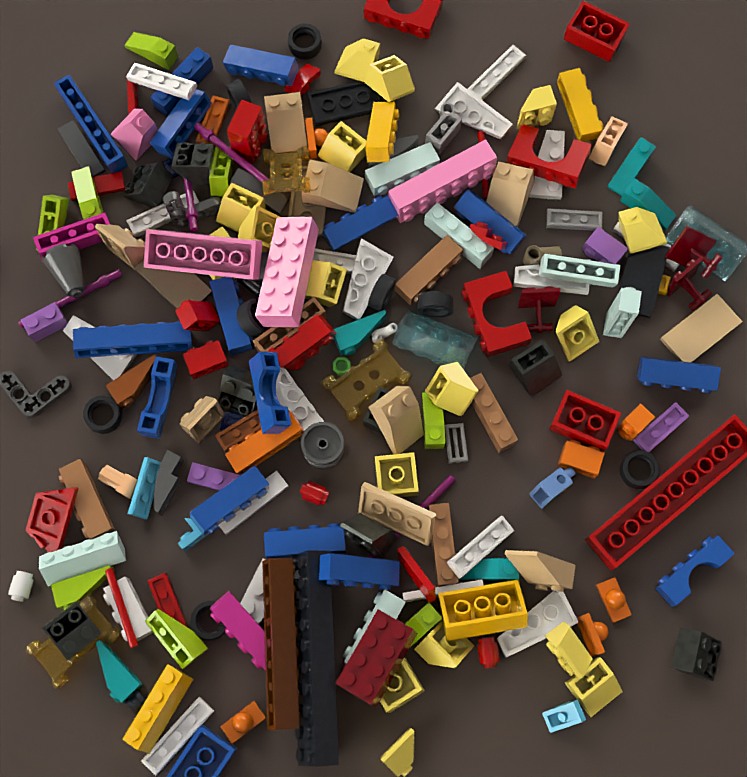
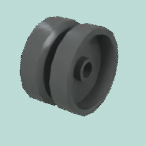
M317 422L310 425L304 431L301 438L304 458L311 466L317 469L334 467L341 461L344 455L345 445L342 432L329 422Z

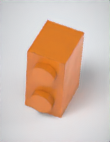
M640 403L616 429L619 430L622 438L628 439L631 442L655 416Z
M576 440L566 441L557 466L564 469L570 467L576 473L595 479L599 474L604 452H600V449L594 446H582Z

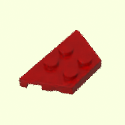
M78 487L35 494L25 531L36 540L41 549L45 548L47 552L62 549L79 490Z

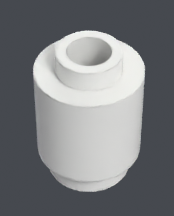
M17 571L16 575L13 576L8 595L12 596V600L23 602L24 598H29L34 581L32 579L33 574Z

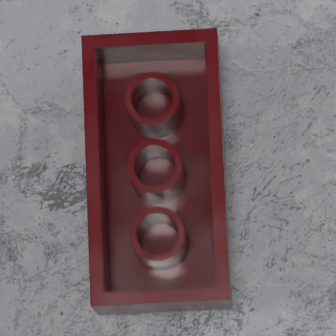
M378 609L336 684L370 705L377 707L418 633L411 627Z

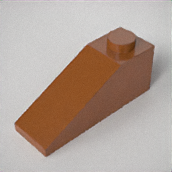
M155 354L106 385L121 409L130 407L139 398L151 378Z

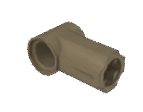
M532 245L527 248L523 256V263L525 266L541 265V258L544 254L562 256V252L559 246L540 248ZM529 255H534L536 259L530 258Z

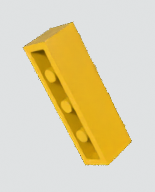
M580 68L559 73L557 85L577 140L588 142L598 139L603 131V123L598 119L597 107L592 103V94L590 89H587L585 75L582 74Z
M395 102L373 103L365 147L367 162H389L390 155L394 154L393 143L396 141L395 131H397V120H399V109H396Z
M167 664L122 740L135 749L150 754L194 679Z

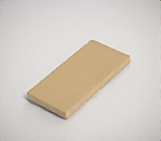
M716 294L662 336L660 340L679 361L692 363L743 321Z
M363 483L358 514L361 513L391 530L429 546L432 540L436 513L371 484Z

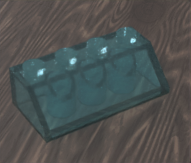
M689 205L666 236V240L669 244L673 245L686 226L716 239L717 242L708 252L707 256L710 260L714 258L716 253L723 256V259L717 265V270L713 271V273L727 281L746 256L747 243ZM702 261L701 265L706 268V264Z
M408 310L397 327L392 344L400 349L414 352L417 356L429 358L437 364L446 365L458 362L464 370L477 337Z

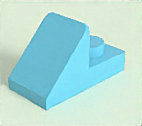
M185 518V520L194 531L185 533L181 536V541L178 542L185 552L209 534L203 535L190 518Z
M578 700L568 701L542 713L550 733L586 720Z

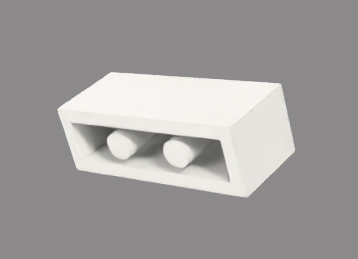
M123 577L117 580L138 642L151 635L153 631L145 622L148 615L130 579ZM110 585L103 588L106 593L103 596L106 603L112 605L114 610L112 612L113 618L116 623L120 622L123 628L121 634L127 642L128 639Z

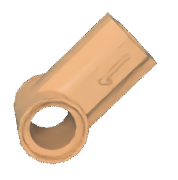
M106 465L102 468L98 477L101 482L113 487L115 491L129 499L134 494L137 479L126 473L123 474Z

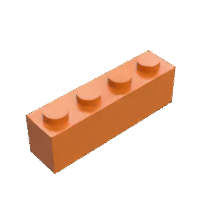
M289 410L291 426L282 433L263 434L261 428L257 433H251L246 436L245 441L235 444L229 448V452L225 455L237 474L242 475L253 466H258L303 435L305 430L293 412Z

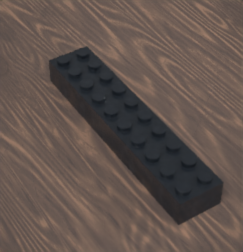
M307 550L292 555L295 566L293 582L296 587L294 605L297 608L295 626L298 630L296 637V647L298 648L297 668L299 670L297 684L300 692L298 710L301 714L299 729H295V736L298 740V749L296 750L298 766L319 767L339 765L332 587L327 584V581L319 580L320 555L330 554L328 550Z

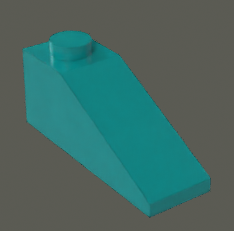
M640 137L607 187L622 196L631 181L638 176L651 158L656 146Z
M635 178L631 181L620 199V202L630 208L639 207L655 213L661 228L667 230L676 217V214L648 186Z
M380 311L334 329L337 334L333 338L340 355L345 354L348 356L355 353L372 335L374 330H377L386 320V311Z
M482 559L463 577L458 578V580H519V571L509 559Z
M98 640L96 646L107 687L111 691L110 696L117 703L119 701L125 703L144 684L103 640Z

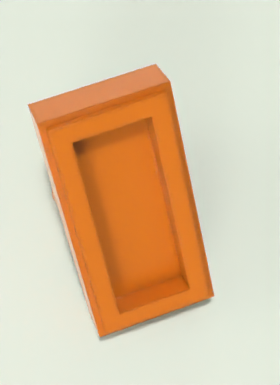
M311 117L305 119L310 158L316 159V146L324 144L328 133L322 128L314 130Z
M615 577L596 585L612 623L632 615L626 603L625 595L621 591Z
M589 613L577 617L579 622L577 625L590 656L604 653L605 650L601 642L608 636V627L602 622L593 623Z
M253 701L220 727L233 744L267 717L257 703Z

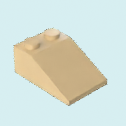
M300 92L265 96L272 155L308 151Z
M310 160L302 189V201L356 213L364 178L329 163Z
M498 162L492 177L486 202L517 228L535 182L534 170Z
M96 224L95 228L107 249L135 270L134 267L144 259L145 242L141 239L136 240L133 237L134 234L127 228L122 229L118 225Z
M396 386L369 406L393 454H401L424 435L419 404L410 386Z
M208 396L204 399H199L194 405L195 408L190 413L187 412L179 423L182 429L198 443L225 417L219 402L215 398Z
M505 550L507 558L527 583L536 585L535 589L547 591L549 587L551 590L564 592V589H572L575 564L536 551Z

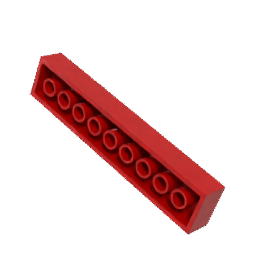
M734 414L585 539L586 543L610 571L617 568L747 457V426Z

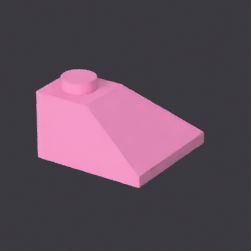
M134 109L110 135L137 161L151 146L149 142L158 129L155 122L143 109Z

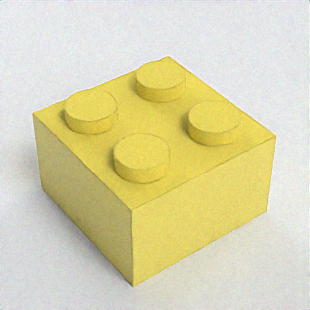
M414 453L375 456L378 488L398 497L418 496L419 490Z
M405 657L380 700L387 713L393 712L425 691Z

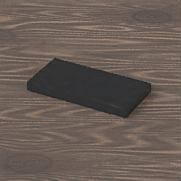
M362 81L307 93L315 127L372 114L373 103L382 102L381 95Z
M660 245L632 254L629 252L618 293L621 288L632 287L637 291H642L639 316L652 317L667 260L665 255L670 247Z

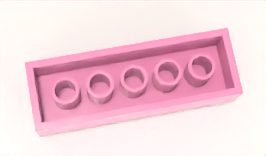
M487 140L389 190V199L398 213V221L400 223L408 222L415 215L423 214L430 210L437 202L442 204L447 198L459 195L462 190L476 186L483 179L491 178L496 169L497 156Z
M277 217L255 313L256 318L263 327H299L319 231L312 217Z
M146 229L144 268L252 280L259 279L262 241Z

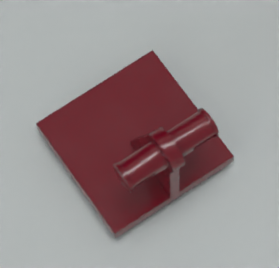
M689 226L685 227L665 255L667 259L685 267L692 259L696 261L702 256L704 258L703 262L707 266L701 274L705 279H708L710 274L717 270V265L723 259L722 255L716 253L714 258L710 260L707 254L717 240Z
M702 256L696 261L692 259L685 268L687 269L683 272H677L672 278L673 281L668 286L670 288L667 293L669 297L682 287L695 299L688 305L689 309L692 308L691 311L705 304L706 299L712 295V291L709 292L710 289H706L700 294L689 280L695 275L704 259Z
M547 286L542 289L534 287L522 289L518 308L535 307L537 324H527L529 332L537 331V333H542V331H553V323H541V307H555L561 292L560 288Z

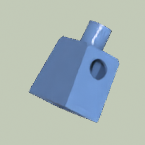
M570 467L565 470L559 468L541 481L529 495L542 509L573 484L572 479L576 477V474Z

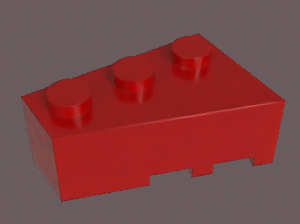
M316 314L297 328L298 332L291 338L286 336L283 339L284 343L278 348L274 349L271 347L268 349L269 352H277L281 368L301 369L309 357L316 356L323 345H328L333 341V336L337 333L324 316Z

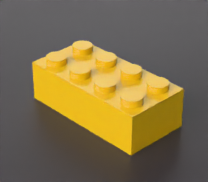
M518 580L438 593L439 608L447 641L527 627L528 613Z

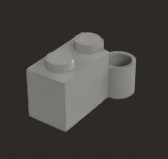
M446 102L442 104L440 119L426 134L425 144L431 142L438 155L442 153L461 130L462 118L455 114V107L452 103Z

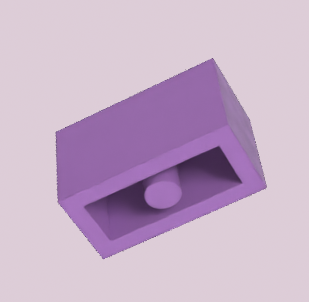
M597 227L585 242L582 250L586 256L594 258L598 262L617 265L626 254L628 248Z
M55 302L21 319L25 330L34 342L55 333L68 324L62 310Z

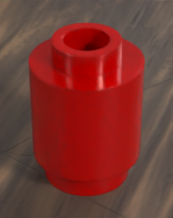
M308 481L307 484L303 483L299 494L302 495L301 499L318 506L319 504L324 506L330 491L326 490L324 486Z
M494 637L479 639L477 650L480 665L484 664V668L497 667L496 663L500 662L498 645Z

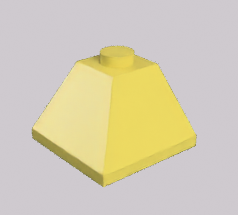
M361 39L345 47L335 69V74L365 82L369 64L377 62L379 59L380 43Z
M255 205L241 224L238 238L262 241V252L269 253L276 220L279 216Z
M639 207L619 212V227L630 254L667 244L655 213Z
M575 305L560 315L556 334L566 359L570 362L597 344L599 339L590 315L586 310Z
M441 621L414 650L428 664L455 668L471 651L474 645L467 638L447 641L443 622Z
M409 728L381 756V760L397 777L401 774L405 777L413 768L411 764L414 758V730Z

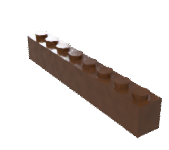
M269 558L262 561L267 729H299L301 714L298 710L300 692L297 684L299 670L297 668L298 648L296 647L298 630L295 626L297 608L294 605L296 587L293 582L295 566L293 558Z

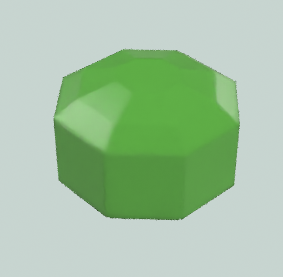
M338 357L333 362V372L338 376H346L351 371V362L346 357Z

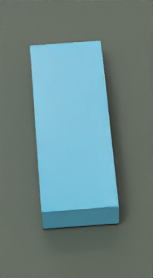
M144 457L128 510L129 515L148 519L161 462Z

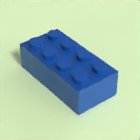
M201 725L167 777H220L238 748L205 725Z

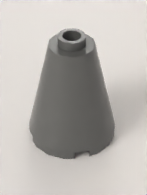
M66 243L54 246L46 251L47 255L45 257L42 256L43 263L68 296L73 298L81 296L85 291V283L78 246L74 243H71L72 246H67Z

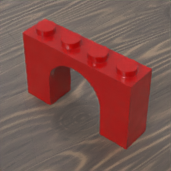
M367 0L364 6V19L428 40L443 6V0H423L421 6L415 12L400 14L390 8V0Z
M522 124L508 153L507 164L533 169L534 176L576 188L589 158L592 144L574 139L568 154L563 159L547 162L538 158L533 152L538 141L539 129Z
M507 271L464 283L463 290L461 291L463 301H467L468 304L467 312L469 318H473L475 323L473 325L476 336L479 335L481 342H479L481 351L482 353L485 352L487 357L529 345L532 340L526 321L509 327L499 328L491 325L484 318L482 308L488 301L511 294L513 287Z

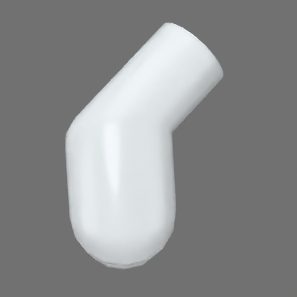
M391 323L386 327L374 330L372 341L380 343L382 339L395 333L398 330V326L395 323Z

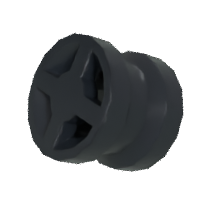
M137 689L134 692V696L128 698L125 703L137 715L147 697Z

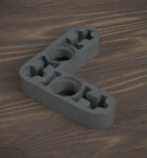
M173 191L165 194L163 201L174 227L181 228L189 225L186 216L188 209L184 208L179 193ZM213 197L194 204L198 213L197 221L217 214L221 205L220 198Z
M4 371L0 374V385L19 410L28 418L38 416L71 389V382L68 378L57 376L31 395L13 372ZM7 377L11 378L10 380L15 385L14 387H11L6 382ZM61 381L64 383L65 386L63 389L59 387L58 384ZM52 387H53V388L55 389V391L57 392L56 395H55V393L51 390ZM18 390L24 391V396L21 399H15V393ZM49 392L51 398L48 401H42V394ZM36 399L42 404L41 406L35 402ZM29 405L33 407V412L28 411Z

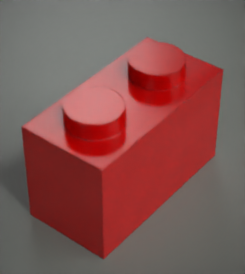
M189 299L183 301L181 306L175 310L184 330L209 331L221 322L212 302Z
M219 340L209 341L204 346L191 348L186 351L187 353L183 354L193 380L229 366Z

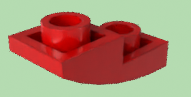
M306 64L297 72L292 86L286 85L284 88L285 92H300V95H303L310 90L309 84L321 76V70Z
M477 221V224H470L469 228L482 241L497 249H506L507 242L503 241V237L492 234L491 237L493 229L487 228L488 224Z

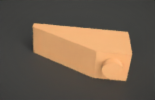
M612 116L598 138L589 159L593 160L596 164L606 166L628 123Z

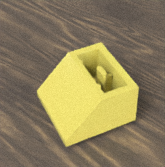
M395 55L369 64L365 83L388 102L414 92L415 88L407 64Z
M550 85L531 91L521 108L517 130H520L522 124L533 127L547 125L552 121L557 102Z
M340 121L328 134L318 153V157L326 163L351 172L366 156L365 147L367 141Z
M231 183L222 198L216 222L239 233L241 224L255 205L266 208L265 200L263 197Z
M312 260L305 299L310 300L315 297L324 306L332 307L336 305L347 269L331 262Z
M458 362L440 366L425 390L435 406L458 416L464 414L479 391Z
M563 621L545 635L548 640L546 645L556 655L557 661L570 676L574 674L580 680L583 678L593 658L571 627Z
M601 657L591 661L583 678L579 680L574 675L565 682V685L590 717L623 692L615 675Z

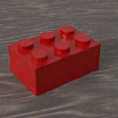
M582 1L566 28L563 40L611 62L626 36L630 23Z
M241 99L227 129L231 149L252 164L256 158H259L261 146L268 139L265 115H263L261 106Z
M566 390L549 430L579 441L588 447H597L600 449V452H604L612 438L621 412Z

